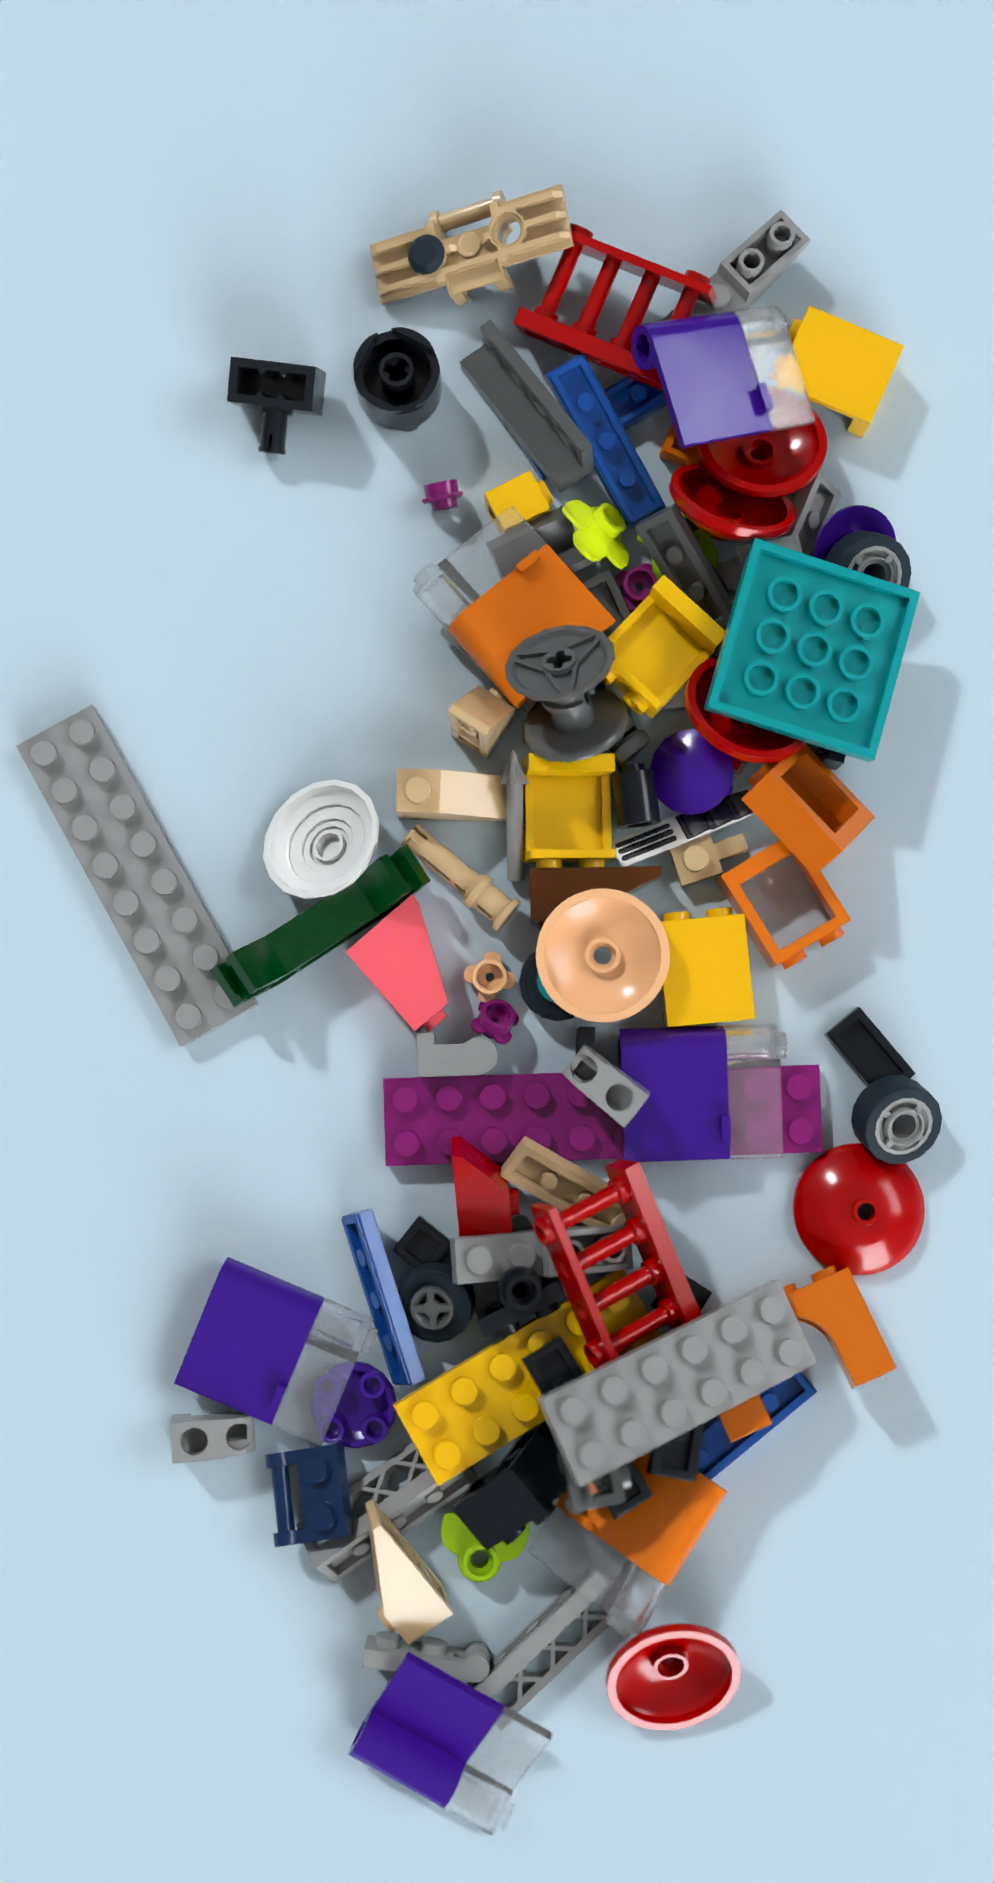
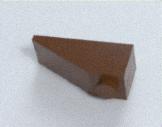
M662 867L530 868V924H539V931H541L544 922L559 904L583 891L604 888L631 894L658 880L662 875Z

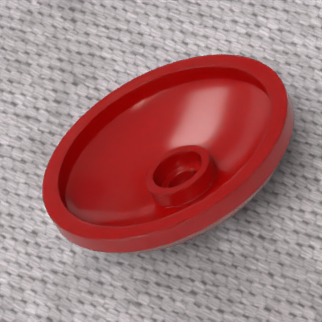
M768 388L773 404V409L768 412L773 427L770 432L697 445L704 466L715 479L726 487L749 496L778 497L800 490L817 476L827 452L826 431L815 411L796 396L784 391H776L773 388Z
M690 464L678 468L672 474L669 483L670 495L679 510L699 529L720 541L748 543L754 538L764 541L772 540L789 532L796 518L795 508L785 495L778 497H755L739 493L715 479L704 464Z
M718 656L707 659L696 667L685 688V706L695 728L712 746L731 757L754 763L779 762L793 756L801 749L805 743L804 741L703 710Z
M862 1143L839 1145L817 1156L801 1174L794 1191L792 1204L795 1228L806 1249L822 1264L828 1267L835 1265L838 1272L849 1268L852 1275L876 1274L898 1264L915 1246L922 1231L925 1215L921 1187L906 1163L889 1164L879 1160ZM863 1203H868L871 1206L872 1212L867 1219H860L857 1213L859 1206Z
M665 1624L641 1632L618 1650L607 1669L606 1690L613 1709L626 1721L639 1727L653 1730L682 1729L711 1718L731 1701L740 1684L741 1667L734 1647L718 1632L695 1624Z

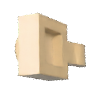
M709 833L669 849V853L680 886L684 887L722 874L723 870L720 861L746 853L749 848L743 833L714 844Z

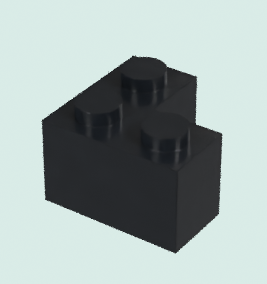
M546 1421L517 1440L499 1465L471 1483L452 1507L454 1513L486 1551L501 1541L509 1545L524 1532L526 1525L531 1521L536 1526L544 1522L556 1509L553 1501L567 1491L565 1475L560 1472L557 1454H560V1451Z

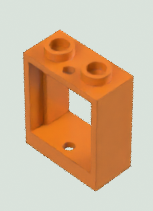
M805 743L793 756L779 762L765 763L748 780L753 788L741 798L814 876L836 858L875 818Z
M780 840L716 879L736 914L745 915L746 930L769 968L781 963L786 970L807 957L803 950L804 948L816 941L819 942L821 947L826 946L844 935L841 926L851 921L822 872L820 871L814 876ZM792 855L831 919L779 950L740 885Z

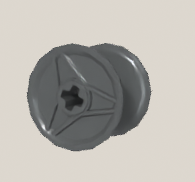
M564 625L554 627L526 638L511 652L505 664L507 682L518 694L539 701L528 712L522 726L523 742L534 755L556 762H574L589 759L610 749L623 736L629 722L626 705L616 694L596 687L609 674L615 660L613 643L603 632L587 626Z

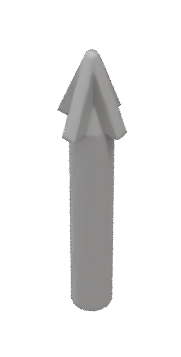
M513 750L500 784H506L507 880L522 881L524 880L523 784L529 783L518 755Z

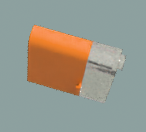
M513 505L435 566L431 562L424 566L413 579L416 582L413 589L416 597L516 709L522 707L531 699L518 694L507 682L505 664L511 652L521 642L545 629L564 625L587 626L604 633L616 621Z
M650 1453L637 1457L633 1461L654 1496L617 1520H614L606 1506L573 1515L566 1509L564 1499L569 1498L567 1490L560 1497L555 1505V1511L547 1518L527 1550V1553L609 1615L605 1621L626 1637L630 1635L631 1631L637 1634L643 1631L728 1492L699 1471H697L695 1482L651 1475L647 1473ZM589 1482L590 1493L597 1492L593 1483Z

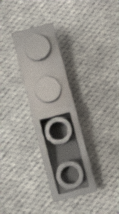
M780 210L720 263L717 272L709 278V285H712L717 297L714 305L712 306L697 300L690 317L730 311L734 312L739 318L807 247L811 239ZM671 311V312H670L665 318H663L661 321L670 320V318H671V316H672V314H673V311Z
M624 1224L573 1226L566 1229L575 1253H578L624 1228ZM533 1229L450 1238L452 1279L454 1284L499 1281L504 1272L515 1266L528 1267L536 1272L538 1276L559 1277L547 1247L538 1240ZM632 1244L587 1268L583 1273L590 1274L634 1269Z

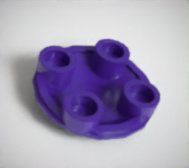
M696 728L675 732L665 738L654 752L650 770H654L657 797L673 811L687 815L705 813L719 805L733 790L734 768L732 757L712 746Z
M351 1360L335 1364L318 1378L313 1388L311 1409L322 1440L331 1444L344 1443V1447L357 1449L374 1445L385 1438L395 1422L396 1411L392 1404L397 1402L393 1385L383 1372L369 1363Z

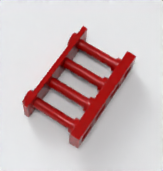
M570 223L574 246L563 250L540 307L535 306L533 312L519 307L513 322L514 325L526 336L575 356L584 353L587 361L663 391L657 369L644 371L635 364L631 351L632 333L635 327L642 323L658 284L681 293L670 320L690 317L697 300L712 306L714 305L717 297L712 285H709L710 279L693 270H686L684 275L593 239L591 231L580 225ZM584 254L603 262L579 321H574L572 326L569 327L557 322L558 316L555 313L579 256ZM619 269L642 279L617 338L612 337L609 343L595 337L597 332L594 330V327Z
M618 1159L605 1166L610 1179L607 1183L608 1186L561 1212H558L556 1206L538 1202L530 1206L535 1218L532 1222L533 1230L538 1240L548 1249L586 1341V1344L583 1346L584 1353L594 1368L617 1358V1352L666 1324L672 1328H677L701 1316L640 1162ZM614 1203L619 1204L626 1218L624 1228L575 1253L566 1229ZM635 1244L643 1260L641 1268L592 1295L583 1271L625 1247ZM651 1284L659 1299L657 1309L609 1336L600 1312Z

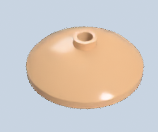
M591 889L577 893L563 901L551 912L544 922L536 946L537 970L546 992L557 1005L569 1014L592 1022H614L628 1018L644 1009L661 990L670 964L668 937L657 915L640 899L626 892L614 889ZM600 947L607 948L611 953V959L607 964H598L594 959V952Z

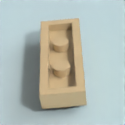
M526 1136L522 1138L502 1165L500 1177L546 1203L556 1206L561 1211L608 1186L604 1180ZM614 1203L581 1222L587 1226L624 1224L626 1218L621 1206Z

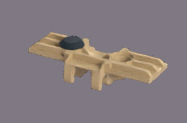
M558 184L506 201L503 191L500 190L493 192L490 199L443 214L439 211L429 213V223H426L424 228L369 246L380 303L382 305L443 286L447 287L449 296L457 305H463L471 302L468 291L489 284L496 285L500 292L514 289V282L509 277L506 267L573 247L574 244L563 186ZM490 217L492 218L490 225L466 231L449 238L447 237L446 231ZM518 222L520 225L519 237L515 242L507 244L508 236L513 231L512 223Z

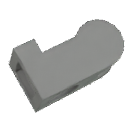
M434 1032L416 1033L417 1077L482 1075L490 1072L497 1063V1049L487 1038H470L464 1044H436Z
M585 1044L562 1072L574 1086L624 1128L650 1096L648 1089L639 1082L634 1081L616 1065L613 1066L599 1053Z
M227 1412L192 1416L191 1413L172 1415L170 1429L173 1464L225 1459L228 1456L244 1455L256 1450L254 1417L245 1413Z

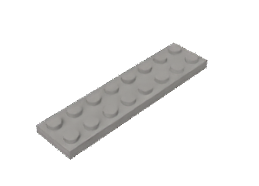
M90 705L17 745V749L180 1047L188 1045L258 1006L259 1003L256 998H253L234 1008L212 974L211 970L217 965L225 963L226 957L231 953L97 709Z

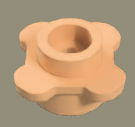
M487 952L483 961L479 962L476 966H468L464 971V979L475 986L478 991V999L484 1003L495 999L497 993L503 989H511L515 984V975L504 968L501 963V956L497 952ZM492 973L494 979L487 981L485 979L486 974Z

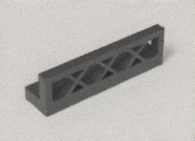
M490 319L480 326L484 345L460 361L461 370L557 491L561 493L594 469L592 444Z

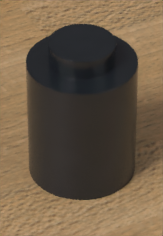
M631 763L619 766V773L611 776L618 829L641 828L661 823L654 770L645 769L644 763Z

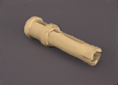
M417 824L414 829L412 828L402 841L401 846L408 845L417 858L463 896L462 901H464L463 904L467 908L474 907L492 922V928L496 932L507 923L520 906V900L517 898L510 899L492 884L493 878L484 873L479 875L442 843L432 837L420 824Z

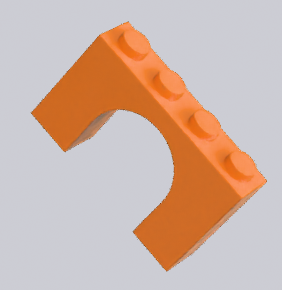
M835 1265L811 1275L813 1283L797 1290L795 1283L783 1287L798 1322L814 1327L828 1340L851 1389L888 1374L897 1368L849 1268L837 1272ZM759 1394L718 1415L730 1443L772 1424Z

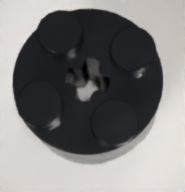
M396 327L379 335L375 333L361 344L354 358L353 369L357 395L363 411L372 421L382 427L406 432L417 429L420 424L425 422L434 413L441 398L440 365L431 343L423 335L412 329Z

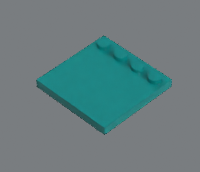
M754 538L750 542L703 710L866 762L875 760L920 592Z

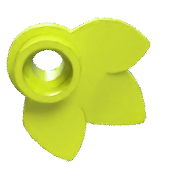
M580 500L567 502L563 506L562 512L576 527L573 534V543L578 552L592 562H598L607 557L618 569L622 570L629 562V553L622 543L621 537L622 532L626 529V524L619 511L608 503L591 508Z

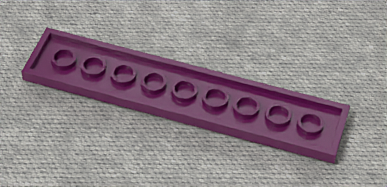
M819 1065L728 1067L729 1115L731 1118L730 1155L823 1152ZM563 1073L383 1078L386 1166L452 1164V1137L461 1136L495 1163L505 1162L524 1136L567 1160L624 1159L623 1127L574 1086Z

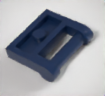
M344 1443L265 1455L266 1469H271L278 1532L273 1533L274 1547L354 1535ZM298 1465L304 1529L295 1530L289 1474V1466Z

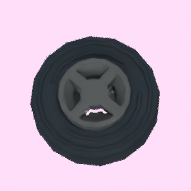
M440 1262L421 1264L406 1274L398 1288L411 1334L423 1341L439 1343L452 1340L466 1329L474 1315L475 1294L472 1284H454L452 1266L450 1264ZM435 1294L445 1302L440 1303L439 1300L435 1298Z

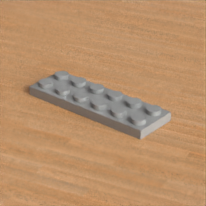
M778 1279L771 1280L538 1397L537 1400L574 1485L582 1487L817 1364Z

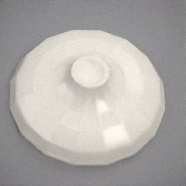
M337 779L312 783L291 795L275 813L265 834L263 860L269 878L283 892L304 899L331 896L352 885L367 869L378 847L379 817L372 799L356 784Z

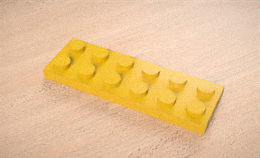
M624 1270L612 1271L590 1284L589 1287L592 1295L627 1276ZM634 1292L604 1309L600 1314L610 1336L648 1314V1311L637 1292ZM568 1298L559 1303L561 1308L540 1319H532L515 1332L499 1339L392 1404L437 1486L445 1483L546 1420L537 1400L542 1395L522 1363L521 1358L559 1335L562 1337L583 1374L595 1369L589 1363L584 1353L583 1346L586 1344V1341ZM657 1329L617 1352L618 1357L661 1336L660 1332Z

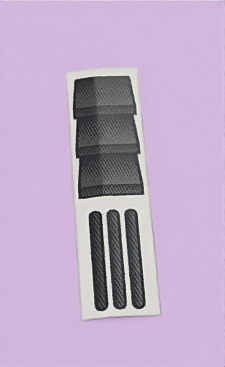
M752 785L730 793L719 805L705 813L691 815L679 813L662 820L659 824L644 827L612 840V849H616V857L621 867L630 866L756 815L741 800L753 788Z

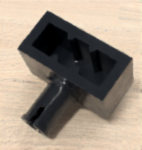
M231 357L227 402L242 407L258 408L259 412L263 413L260 447H258L259 452L276 453L279 455L286 454L285 443L288 416H292L293 413L322 416L326 372L315 366Z

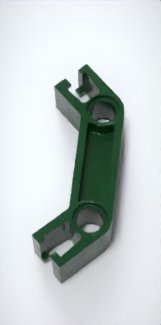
M409 846L400 847L392 856L389 857L388 854H385L375 860L352 885L334 895L325 897L265 937L233 951L226 957L225 963L217 965L211 972L235 1008L283 983L391 913L411 894L417 893L431 880Z

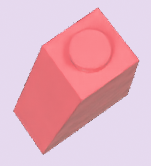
M411 894L349 948L346 953L415 1032L424 1028L429 1033L448 1016L443 1009L449 1005V1001L420 905Z

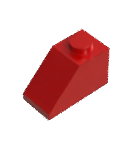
M461 1136L452 1137V1164L459 1237L512 1232L511 1215H520L518 1188L509 1189L508 1181L500 1177L501 1167Z

